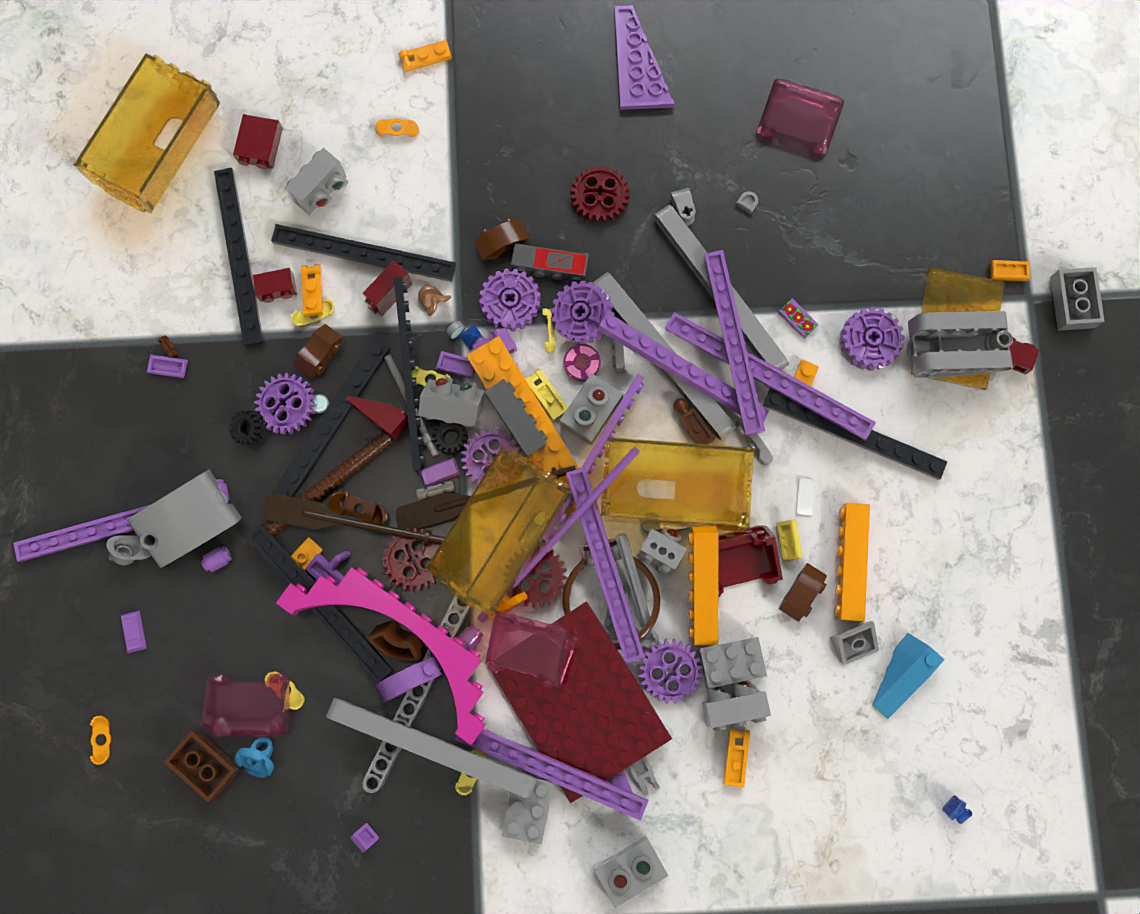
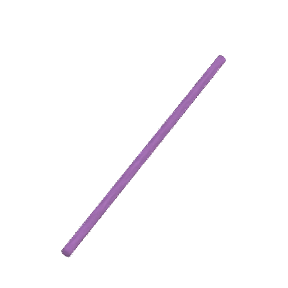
M633 447L481 612L477 617L481 623L487 619V614L499 606V602L511 593L638 455L640 451L636 447Z

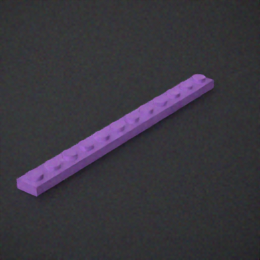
M675 312L665 326L666 331L729 365L723 338ZM747 352L753 379L862 439H867L876 424L875 421Z

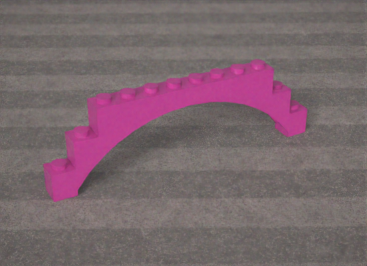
M351 567L338 586L336 585L338 581L331 576L324 577L321 575L308 594L306 593L308 589L301 584L294 585L290 583L276 604L291 615H297L299 611L327 605L364 607L395 619L416 634L433 652L448 678L457 711L458 729L455 734L470 745L474 743L486 726V723L483 722L485 718L477 712L471 713L484 694V691L481 690L483 688L481 684L475 680L472 682L468 681L482 662L479 659L481 655L472 648L468 651L463 647L465 644L457 637L450 638L446 635L448 631L442 626L438 625L436 628L431 624V618L423 613L421 616L414 612L416 608L408 602L405 604L398 600L400 596L392 590L389 593L382 589L384 585L376 579L373 581L366 577L368 573L360 567L357 570Z

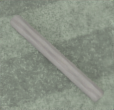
M620 533L615 537L640 624L641 626H646L650 619L649 610L627 534Z

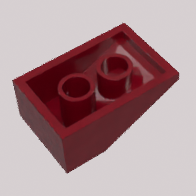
M351 396L346 398L354 409L379 429L385 431L396 442L409 427L406 412L398 406L394 408L390 404Z

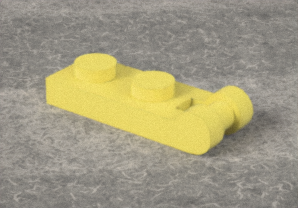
M538 368L534 371L533 375L530 377L526 376L525 380L552 420L555 421L565 413L568 407L541 369ZM540 380L542 383L536 386L534 382Z

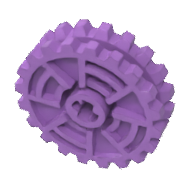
M504 269L503 273L496 271V276L494 277L490 275L488 283L484 282L482 285L483 290H480L481 297L479 299L482 314L487 318V322L489 324L493 323L496 329L506 327L507 330L511 329L512 332H516V328L525 329V324L531 325L532 318H537L538 316L537 312L540 310L541 301L538 285L533 283L534 279L532 277L527 278L524 271L521 274L518 273V269H514L512 272H509V269ZM508 298H509L510 300L513 299L514 302H511V301H508V302H507V299H508Z
M581 281L580 284L572 282L571 287L564 286V291L557 293L558 299L553 300L555 308H551V312L554 313V317L551 319L552 322H556L555 329L560 331V335L567 338V340L580 344H585V342L594 343L595 338L600 340L603 333L597 330L602 318L606 312L612 316L615 315L614 312H611L614 304L610 303L611 297L605 293L606 291L594 283H586V281Z
M870 307L869 311L864 308L860 310V313L855 312L846 321L844 328L840 332L842 338L839 339V343L843 344L841 351L846 352L845 358L847 360L851 359L853 366L860 365L862 370L865 367L869 371H873L876 367L880 370L883 369V366L890 365L900 355L899 351L904 346L901 341L905 339V335L901 334L903 327L898 326L899 320L897 318L893 319L892 313L888 312L886 314L884 309L881 308L876 311L875 307Z

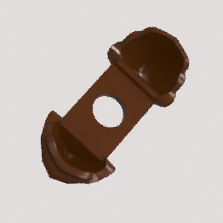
M337 491L327 500V507L341 517L345 513L380 525H384L388 519L386 509L379 502L372 503L349 495L350 492ZM357 503L364 505V513L359 514L355 511L354 507Z

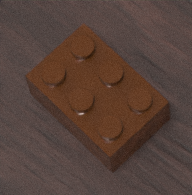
M199 729L191 730L164 761L172 771L208 803L215 801L242 770Z

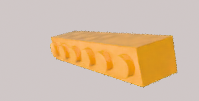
M847 502L839 510L842 526L838 529L841 546H838L837 549L840 565H837L836 569L839 585L837 584L835 589V595L838 596V604H835L834 614L837 616V621L861 623L865 622L870 504Z
M692 526V533L688 534L689 546L692 545V552L688 553L689 564H692V571H689L688 574L689 583H692V590H689V602H692V608H689V620H692V626H689V638H693L694 645H718V530L716 526Z

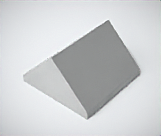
M873 621L862 623L831 636V640L843 665L879 651Z

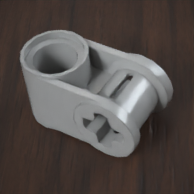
M685 188L670 192L674 209L687 226L691 225L695 220L696 210L690 189Z

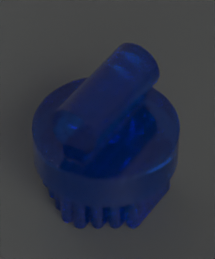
M953 795L942 808V811L947 814L949 819L953 821L956 818L959 824H963L972 816V811L965 808L967 803L962 799L960 800L956 795Z

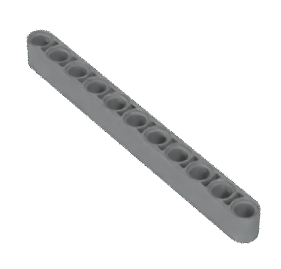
M667 205L653 215L654 219L714 299L704 256L707 252L671 205ZM732 286L744 341L756 357L780 370L784 369L789 365L787 358Z
M608 272L593 282L604 289L605 293L611 297L610 303L614 304V308L611 310L618 319L674 352ZM660 368L689 405L696 409L705 424L719 440H722L736 429L735 424L714 399Z
M459 592L454 596L440 625L450 633V638L452 639L457 637L473 604L472 597L466 592ZM467 596L468 604L463 607L458 604L459 598ZM455 613L458 614L459 622L451 624L450 616ZM428 649L423 661L432 657L430 649ZM436 660V662H437V664H438V666H439V669H441V667H442L441 664L439 663L438 660ZM436 678L421 685L424 692L420 697L415 695V688L407 691L393 721L403 722L406 726L412 728ZM409 703L415 708L414 713L411 715L405 711V707ZM382 741L362 783L366 792L374 793L383 787L401 750L400 747L396 746L395 751H390L387 748L388 742ZM380 759H384L387 762L385 770L378 767ZM371 777L378 781L376 788H371L369 785Z
M333 698L326 715L327 718L527 799H530L537 778L338 698Z

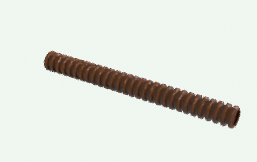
M381 431V435L377 434V438L371 439L372 442H367V445H363L361 450L358 449L356 454L353 453V456H349L347 461L344 460L342 465L339 464L337 469L334 468L333 472H328L329 475H325L323 480L319 479V483H314L315 486H310V490H305L304 494H300L299 499L314 502L322 500V496L325 497L326 493H331V489H336L335 486L337 485L340 486V482H345L346 478H350L351 474L354 475L356 470L359 471L361 466H365V463L368 464L370 459L373 460L375 455L378 456V453L380 451L383 452L384 448L387 449L389 444H393V441L385 431ZM268 520L265 521L266 524H263L272 535H277L279 530H283L282 527L288 526V524ZM246 536V540L250 544V546L253 549H256L255 546L247 539Z

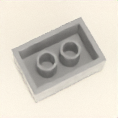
M1097 267L1061 269L1050 277L1058 331L1096 328L1105 322Z
M759 637L698 649L706 688L767 677Z
M533 776L537 778L530 799L510 792L502 836L542 845L554 783L544 778Z

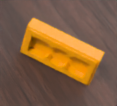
M992 260L990 262L991 280L1029 281L1030 261Z
M308 537L292 554V557L306 571L305 568L314 556L319 553L321 554L324 550Z
M522 592L511 599L507 597L499 602V607L487 615L490 620H495L527 600L528 596L525 592Z

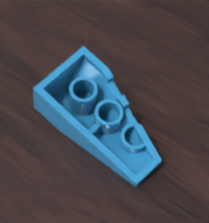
M907 633L893 651L892 659L886 669L885 677L880 684L872 705L889 719L935 672L945 659L929 645Z

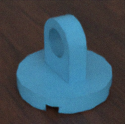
M258 738L250 748H240L235 754L234 760L239 767L243 765L248 774L261 778L267 775L270 776L274 770V765L269 759L273 752V744L269 738ZM261 745L268 746L264 751L258 750Z

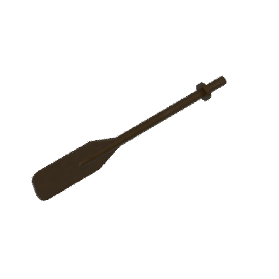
M573 465L556 470V467H552V472L471 496L443 493L400 506L395 512L398 527L400 529L408 528L413 531L414 528L421 529L454 519L472 503L553 479L555 482H560V477L566 476L567 472L576 470V467Z
M278 494L268 495L263 509V517L268 521L313 530L344 525L424 541L426 546H429L430 542L448 546L450 538L431 535V530L421 533L344 518L323 503Z

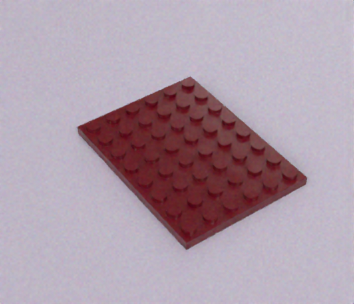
M587 601L487 665L540 753L604 781L609 780L673 739ZM560 786L570 804L583 796Z

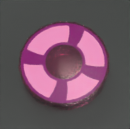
M577 344L571 347L563 359L567 375L579 382L587 381L591 373L596 376L601 367V359L597 350L587 344Z

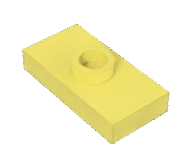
M796 519L776 523L783 561L803 558Z

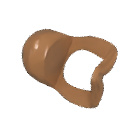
M431 285L423 286L418 292V299L428 316H432L435 313L439 302H447L451 299L450 295L444 296L437 288Z

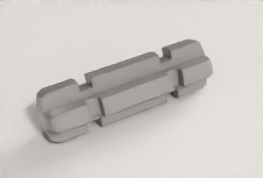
M453 482L430 486L427 489H418L417 497L419 500H423L428 496L430 498L444 492H454Z

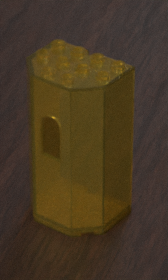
M147 53L139 62L73 165L90 182L104 189L109 195L141 212L152 213L219 107L220 101L216 97L217 94L212 90L211 84L203 79L200 81L187 71L181 73L176 65L172 63L168 65L157 55L151 56ZM177 118L182 120V124L165 150L154 145L171 119Z
M614 437L610 438V443H606L605 458H608V462H605L603 480L633 447H636L640 452L603 491L602 499H605V501H602L601 516H604V521L692 528V526H716L717 530L745 532L750 527L754 448ZM644 479L675 481L674 500L642 497L637 491V485Z
M501 447L428 564L427 569L439 581L447 585V588L463 603L493 616L498 612L572 491L566 488L567 483L552 473L545 471L530 459L521 456L511 448L507 451Z

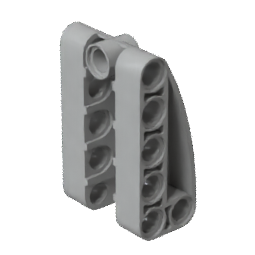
M1005 311L927 312L917 314L908 321L910 340L907 344V353L912 357L914 378L965 376L1013 369L1012 356L1009 346L1013 343V337L1007 331L1008 325Z
M210 469L127 519L140 538L141 546L149 551L159 568L164 567L220 534L242 518L234 505L228 503L225 494L218 488L217 485L219 483ZM152 535L155 538V543H150L147 540V536Z

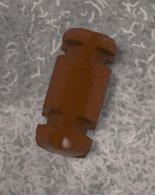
M164 335L158 339L167 357L173 358L178 355L169 337Z

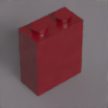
M243 114L233 156L239 164L249 166V164L256 165L261 169L274 167L283 130L279 120Z
M394 260L363 292L364 302L374 314L378 312L383 316L396 302L394 277H402L403 282L407 281V289L412 285L408 272Z

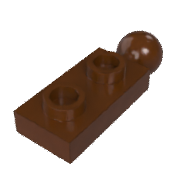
M678 398L674 401V410L682 414L678 418L679 422L699 450L716 439L695 408L688 410V402L683 398Z

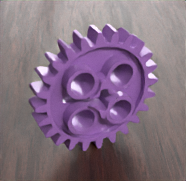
M279 373L278 379L271 376V383L264 381L266 387H259L262 394H256L260 400L254 401L255 404L259 405L254 410L263 416L261 420H265L266 423L263 425H267L266 428L271 431L273 429V432L276 434L279 431L283 435L287 431L293 434L294 428L300 431V425L307 426L305 420H312L309 414H315L311 408L317 406V404L312 402L316 399V396L310 395L314 392V389L308 388L310 384L307 381L304 382L305 379L302 377L298 378L295 374L290 376L288 373H285L283 377ZM290 387L289 392L284 394L285 388ZM275 400V405L270 407V402ZM301 400V406L296 408V403ZM287 413L286 420L282 421L283 414Z
M491 428L488 429V433L481 429L480 436L474 433V440L468 438L471 443L470 445L464 444L467 451H462L461 454L466 458L461 459V463H466V465L462 469L469 470L465 474L466 477L473 476L471 482L478 481V487L484 484L486 490L489 485H492L493 489L496 488L497 484L502 487L503 482L510 484L509 478L516 480L514 472L520 473L517 466H523V463L518 461L523 458V455L517 453L521 451V448L515 447L517 442H512V435L506 437V430L499 434V428L495 430V433L492 432ZM498 442L500 446L498 449L492 450L490 449V444ZM482 445H485L492 457H495L496 463L502 469L501 473L496 469L493 462L489 461V457L483 450ZM477 452H482L484 457L482 460L477 461L474 459V455ZM503 457L511 459L508 465L500 464V460ZM487 468L495 470L492 476H486L484 471Z
M674 638L671 644L665 639L663 645L657 641L658 647L656 648L650 645L652 651H644L647 658H642L641 661L644 662V665L638 666L639 669L643 670L638 676L645 678L640 683L641 685L647 684L644 690L646 692L652 690L650 696L653 698L658 695L657 700L659 702L662 698H665L666 704L669 703L670 699L673 700L674 704L677 703V698L684 701L683 695L685 694L691 697L689 691H697L694 685L701 684L697 677L703 676L702 673L698 672L703 666L697 664L701 659L699 657L694 658L697 652L695 650L689 652L691 646L688 644L683 647L684 642L682 640L677 645ZM667 652L673 653V659L670 662L664 661V655ZM678 657H682V659L675 665ZM683 664L689 666V670L685 674H681L679 671ZM668 667L670 669L673 668L675 671L673 675L671 673L668 674L666 671ZM655 668H660L662 671L661 676L657 678L652 677V671ZM666 677L664 683L662 685H659V683ZM671 680L677 681V687L673 690L668 689V683Z

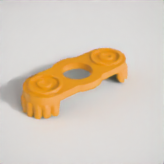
M399 118L392 120L382 119L375 126L376 133L383 137V134H391L393 136L410 135L413 138V136L415 137L419 133V127L413 120H401ZM400 123L402 128L400 131L395 132L391 129L392 125Z
M103 716L93 717L90 723L93 726V735L91 737L93 755L90 756L93 764L99 765L109 759L112 738L109 720ZM99 734H104L107 739L106 743L102 746L96 743V737Z

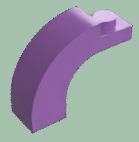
M433 656L376 684L375 688L384 704L419 685L441 676L442 673Z

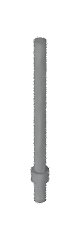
M387 355L384 359L406 402L404 381L392 356ZM420 416L421 427H418L422 435L423 444L427 446L431 456L435 457L439 453L433 443V436L428 432Z

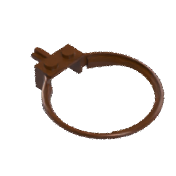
M616 538L608 539L614 560H621ZM588 544L580 545L582 560L572 570L564 587L563 611L565 615L571 611L569 604L571 587L578 574L584 569L583 565L585 567L595 565ZM633 556L636 567L647 577L653 592L652 614L646 626L638 633L641 641L649 634L657 621L660 611V591L651 571L644 563ZM618 642V643H614V645L616 646L617 650H620L621 647H620L619 642Z

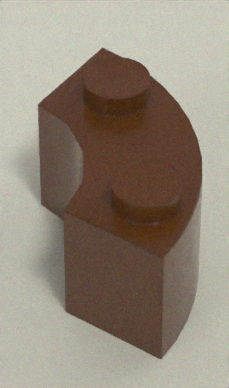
M509 218L500 225L482 230L473 241L482 259L487 260L496 259L505 252L513 250L515 243L523 245L530 239V236L521 219L513 220Z
M324 324L313 332L308 343L297 353L293 366L309 379L316 375H321L325 370V365L341 349L340 342L343 337L327 324Z
M806 563L783 598L779 610L798 622L803 616L807 617L812 610V602L818 593L821 594L827 585L824 583L827 575Z
M394 620L376 625L368 636L378 650L391 658L401 661L419 660L427 648L425 643L416 634L402 629Z

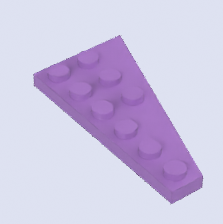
M633 5L615 6L620 110L675 107L674 100L670 96L668 86L664 82L662 72L652 49L648 45V40L642 31Z

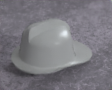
M137 535L113 536L107 541L106 547L110 552L109 560H113L119 565H129L135 560L146 559L151 556L149 551L141 546L140 538Z

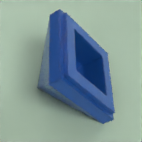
M475 325L459 334L469 350L473 348L472 345L475 344L477 339L483 337Z

